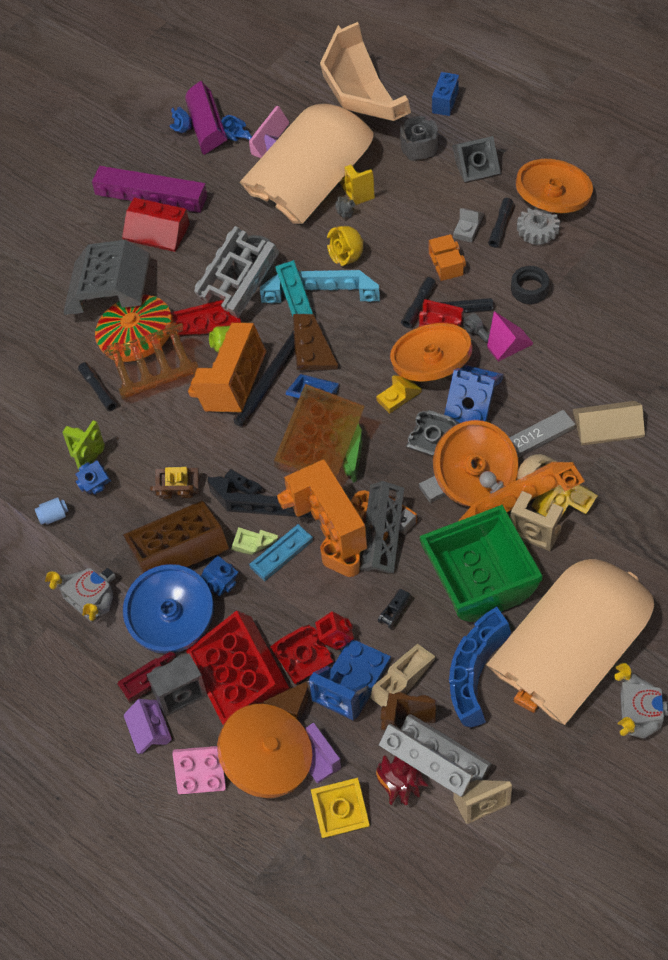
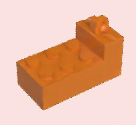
M231 323L212 368H197L188 393L190 397L199 399L204 411L242 412L266 354V349L254 323Z
M324 459L284 477L286 490L277 495L278 502L283 509L293 507L297 517L311 511L314 519H319L321 522L320 527L325 537L329 536L332 540L330 543L336 554L339 553L343 560L367 549L365 524Z

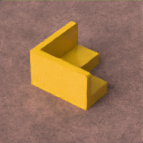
M351 164L345 166V175L339 183L349 199L353 200L355 205L374 199L373 171L370 169L359 173L355 171Z
M582 484L567 491H564L561 485L537 496L532 503V507L545 517L553 504L563 507V513L568 505L587 514L598 495Z

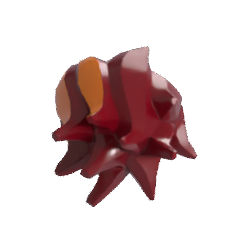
M384 755L382 762L378 764L376 769L378 782L389 794L390 805H393L398 795L400 796L401 803L408 805L411 791L417 797H420L418 786H429L423 780L421 771L397 756L390 763L387 756Z

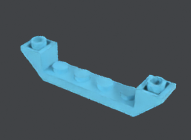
M360 270L298 271L304 290L359 289L360 301H380L379 285ZM278 274L260 286L262 303H281L283 288Z

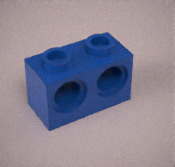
M441 72L432 95V113L450 116L459 92V75Z

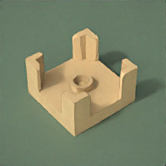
M522 491L511 510L510 519L523 541L551 551L561 532V526L557 525L563 514V507L553 504L547 516L544 517L526 509L532 495Z

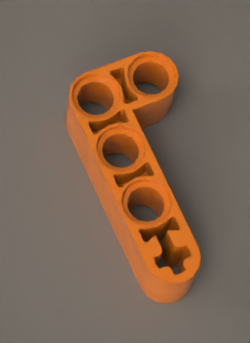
M361 490L353 496L350 502L365 524L369 491ZM327 536L320 547L323 565L347 577L358 575L360 572L359 553L343 560L339 553L336 554L330 543L332 540Z

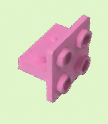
M217 746L173 750L178 794L224 791L226 789L225 775L219 762Z

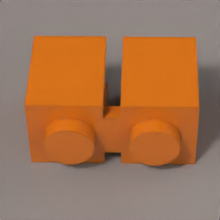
M451 234L429 240V255L441 281L463 276V267H466L465 258L463 255L460 256L458 242H454Z

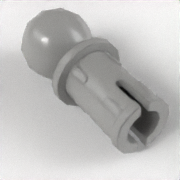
M485 471L480 475V484L485 488H491L490 494L505 487L503 481L496 482V476L491 471Z

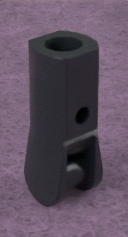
M230 469L224 477L229 478L231 486L243 494L255 495L263 490L259 483L246 478L233 469Z
M400 588L380 614L378 623H385L389 629H392L400 614L411 600L410 593Z

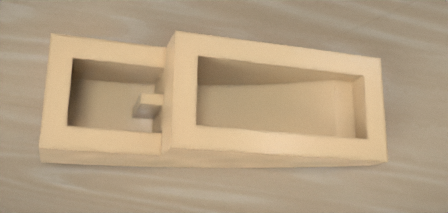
M416 644L389 667L388 674L373 686L370 698L382 707L387 706L388 693L402 692L406 694L432 664L435 656L419 644Z

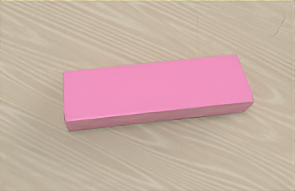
M279 106L273 109L249 140L251 155L262 158L267 152L264 140L265 134L280 137L289 125L288 119Z

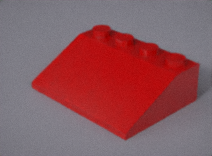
M236 610L186 650L187 654L191 655L202 676L206 693L222 725L239 709L253 704H264V701L290 689L252 617Z

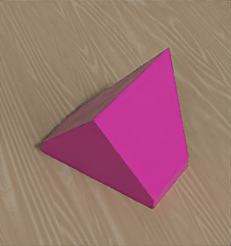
M494 311L487 349L498 362L533 345L531 339L520 327Z

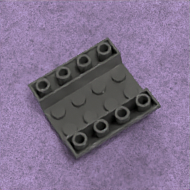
M127 240L88 244L75 261L63 311L64 315L84 313L86 299L91 300L118 295L122 308L141 305L150 259L149 252Z

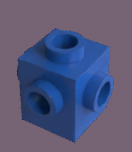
M98 460L92 464L86 463L79 468V472L76 473L78 487L82 492L86 491L89 494L93 493L95 495L105 489L104 485L111 482L110 477Z
M217 556L204 568L201 577L207 583L210 591L220 597L225 591L229 593L237 583L235 578L238 571L231 564Z

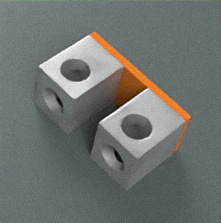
M389 496L391 502L393 503L395 499ZM402 504L399 531L405 535L417 523V514ZM390 510L386 512L388 522L393 519Z

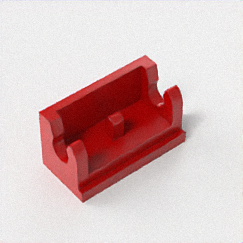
M425 299L423 302V312L420 311L419 327L435 323H448L462 327L463 308Z

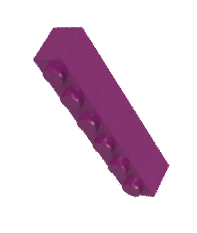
M99 166L92 180L95 195L132 201L135 197L200 213L207 199L205 183L105 166Z

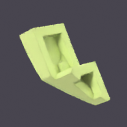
M238 527L231 550L253 555L276 542L278 535L260 530L258 534Z

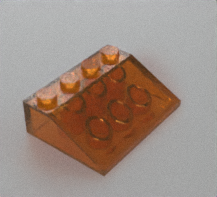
M305 384L275 456L274 467L292 474L324 459L335 478H337L365 406Z

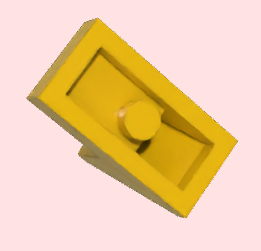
M393 375L392 386L377 395L376 398L377 402L390 414L420 394L422 389L412 380Z

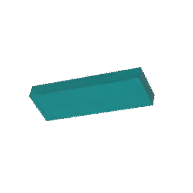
M294 260L275 266L292 317L293 314H313Z

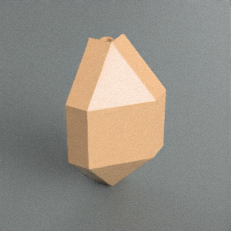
M356 22L343 29L338 25L320 65L323 77L342 108L392 121L410 114V105L406 95L392 100L379 80L364 45L359 23Z

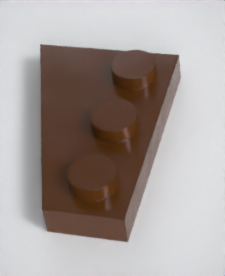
M293 314L297 370H337L338 364L314 314Z

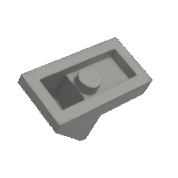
M460 208V220L453 233V238L472 243L484 213Z

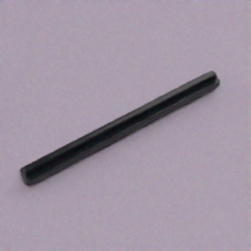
M292 331L248 396L242 412H238L234 417L235 425L239 427L244 426L295 350L294 331Z

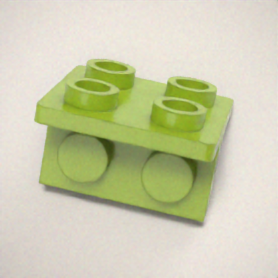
M93 420L86 432L66 426L62 432L70 456L74 457L78 470L86 463L92 464L104 450L105 444L97 421Z

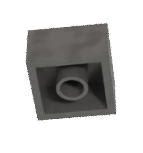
M190 654L178 656L172 662L164 666H158L147 674L153 694L165 717L207 696L202 676Z

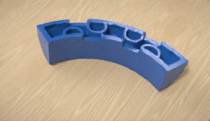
M498 607L487 612L475 622V627L460 641L452 659L449 675L451 700L458 718L466 727H475L486 723L482 709L478 704L477 689L479 677L492 653L511 636L509 624Z

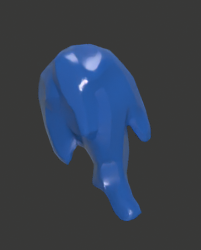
M173 107L171 112L172 118H175L174 124H170V128L179 133L190 130L192 128L191 117L181 107H178L176 111Z
M226 115L221 120L226 136L229 139L237 141V138H246L248 140L252 138L248 130H243V127L246 126L243 120L232 115Z

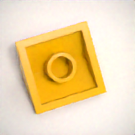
M358 777L310 789L322 838L370 826Z

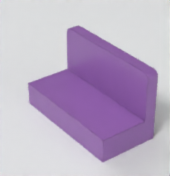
M138 699L124 713L126 724L138 754H142L152 744L167 745L172 740L157 700Z
M312 723L306 727L312 747V763L309 773L316 783H320L340 770L341 763L340 758L322 733Z

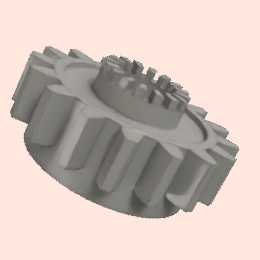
M535 207V210L527 208V213L522 211L521 217H518L517 231H519V236L531 244L541 245L549 243L559 233L560 220L557 219L558 215H552V212L539 210L537 207Z

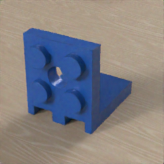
M468 365L455 369L444 415L452 417L459 423L470 420L487 422L494 387L502 382L503 374ZM466 397L473 399V408L468 409L464 406L463 401Z

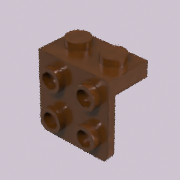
M188 468V485L165 486V469H155V486H150V491L159 496L160 499H171L172 495H178L181 498H194V494H199V468Z
M402 692L388 693L387 706H382L381 730L386 731L388 724L397 727L398 719L405 720L410 714L423 722L435 723L436 700L426 695L416 697L408 696Z

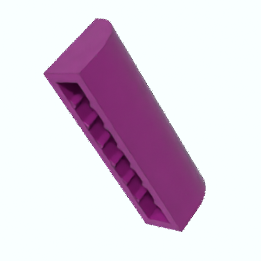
M201 80L187 91L185 101L201 152L205 155L226 141L227 136L212 91Z

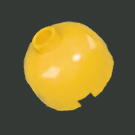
M338 226L329 231L327 239L330 238V244L327 245V250L334 263H340V266H345L360 258L363 252V239L356 229L350 226Z

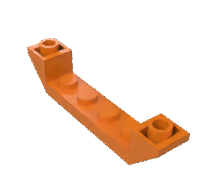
M551 462L476 501L458 521L503 505L506 512L512 510L522 491L531 494L532 500L561 485L564 491H567L585 482L573 462Z

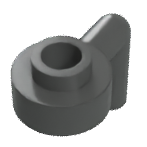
M475 313L467 315L464 318L465 329L469 333L478 334L487 343L490 332L487 333L484 330L482 320Z

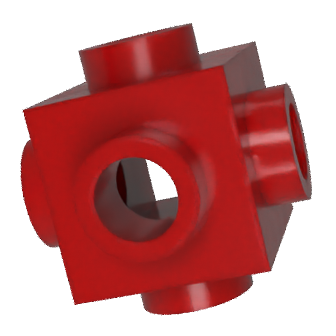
M333 611L315 622L319 641L335 650L344 647L354 639L352 633L353 626L350 620Z

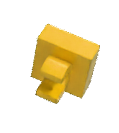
M187 467L165 468V486L188 485Z

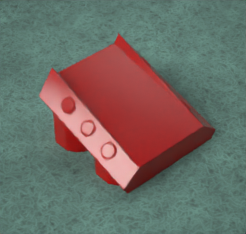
M310 624L300 627L270 646L294 684L299 683L311 676L313 672L334 662L328 649L319 641L317 630L311 627Z

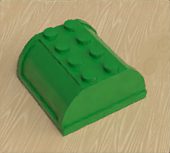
M503 505L420 536L421 546L425 554L431 561L445 588L457 616L463 621L475 622L495 607H498L500 612L521 604L533 594L540 581H542V574Z

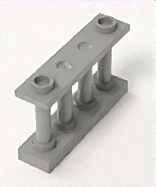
M412 714L406 717L401 730L392 724H388L379 743V746L460 797L464 795L470 781L484 780L492 764Z

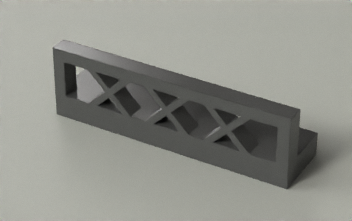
M385 481L370 485L365 522L367 549L361 552L360 570L370 571L376 569L386 573H394L404 494L403 487ZM389 490L396 492V499L393 503L388 497ZM389 510L393 515V522L391 524L386 519V512ZM386 531L391 538L388 545L383 540V535ZM383 553L388 558L387 566L380 564V558Z

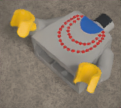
M91 568L67 575H59L56 572L50 571L46 575L45 582H50L49 587L51 589H56L57 585L60 586L59 589L63 598L78 610L82 616L93 622L97 616L110 611L114 594L109 583L116 576L109 568H106L99 575Z
M622 663L616 666V669L620 672L615 674L616 680L621 681L624 679L620 691L622 720L618 722V725H622L620 734L622 736L629 734L645 739L662 727L664 716H668V701H662V690L633 674L629 665Z

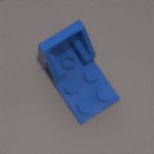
M353 639L346 644L332 668L326 666L313 672L309 685L312 701L351 720H355L370 698L373 686L381 679L391 662V656Z

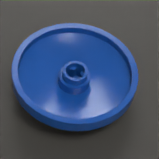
M161 565L144 572L130 586L123 604L124 622L133 639L142 647L163 654L180 652L193 646L209 629L214 614V601L207 583L195 571L180 565Z

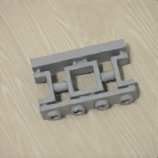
M234 226L233 230L227 234L226 241L222 247L217 250L216 257L212 263L207 266L204 276L196 283L194 292L199 299H204L206 302L210 300L213 294L224 299L221 305L224 311H229L232 316L239 318L278 256L279 251L274 243L266 242L265 240H262L258 247L246 243L249 238L246 231H241L239 227ZM237 245L244 249L240 256L233 253ZM251 253L258 256L254 264L247 260ZM233 262L245 267L237 281L225 275ZM217 278L223 282L219 289L212 286ZM230 286L238 289L233 297L226 293Z

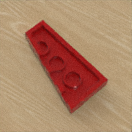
M223 299L171 312L174 323L170 336L207 334L218 326H230L231 323H241L240 317L232 316L229 311H224L221 306L224 302Z

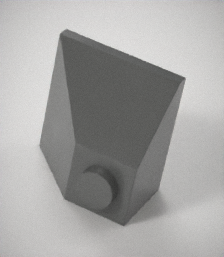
M493 136L452 145L456 165L464 182L501 174Z

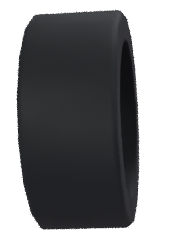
M524 266L517 269L512 275L511 292L517 301L525 304H534L544 300L548 295L549 277L543 269L537 266ZM530 279L539 282L542 286L536 290H525L518 284L523 280Z

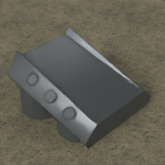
M434 411L419 412L415 419L416 426L408 437L406 447L434 457L435 448L440 438L450 428L460 423L452 417Z

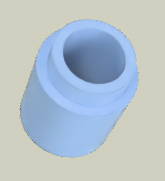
M57 497L39 504V507L35 508V512L42 525L65 518V513L68 512L65 501H59Z

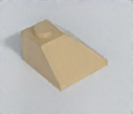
M475 780L468 784L462 797L454 793L453 799L466 824H469L510 805L512 785L510 781Z

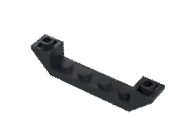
M217 476L208 477L207 479L210 493L227 512L297 517L293 507L286 509L281 507L277 496L250 495L240 492L231 493L232 489L229 478ZM311 511L302 516H299L303 518H314Z

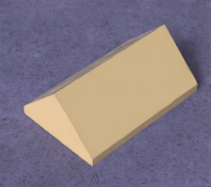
M637 401L573 409L581 446L645 437L642 405Z

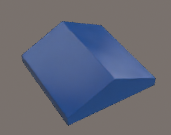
M300 374L288 388L286 395L324 405H331L339 383Z

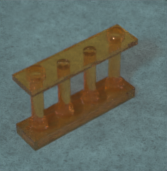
M176 322L170 323L165 326V329L120 345L117 342L107 346V349L104 350L105 357H113L123 383L121 388L118 389L121 399L195 374L197 368H199L197 362L191 363L188 360L178 332L183 331L182 323L178 325ZM169 335L180 360V367L173 370L168 366L159 342L160 338ZM149 342L153 346L161 368L160 374L155 376L149 373L139 347ZM132 349L142 375L141 381L136 383L130 381L120 352Z

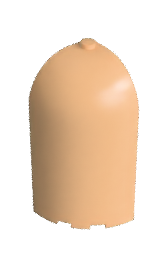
M331 104L310 106L294 120L240 183L251 196L261 198L266 202L269 199L277 204L275 207L292 223L303 224L345 175L344 167L350 164L353 166L367 150L373 139V131L358 116L342 107Z
M597 559L577 562L558 578L486 665L500 680L518 691L523 689L529 695H533L530 699L539 706L552 720L565 725L646 626L654 608L653 596L639 582L636 575L631 572H625L611 563Z

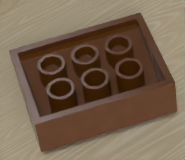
M203 501L123 534L142 574L161 565L188 567L199 564L204 559L219 555L229 549L222 527Z

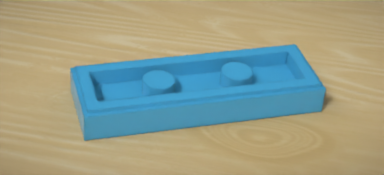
M297 524L249 564L250 569L263 581H266L313 542V537Z

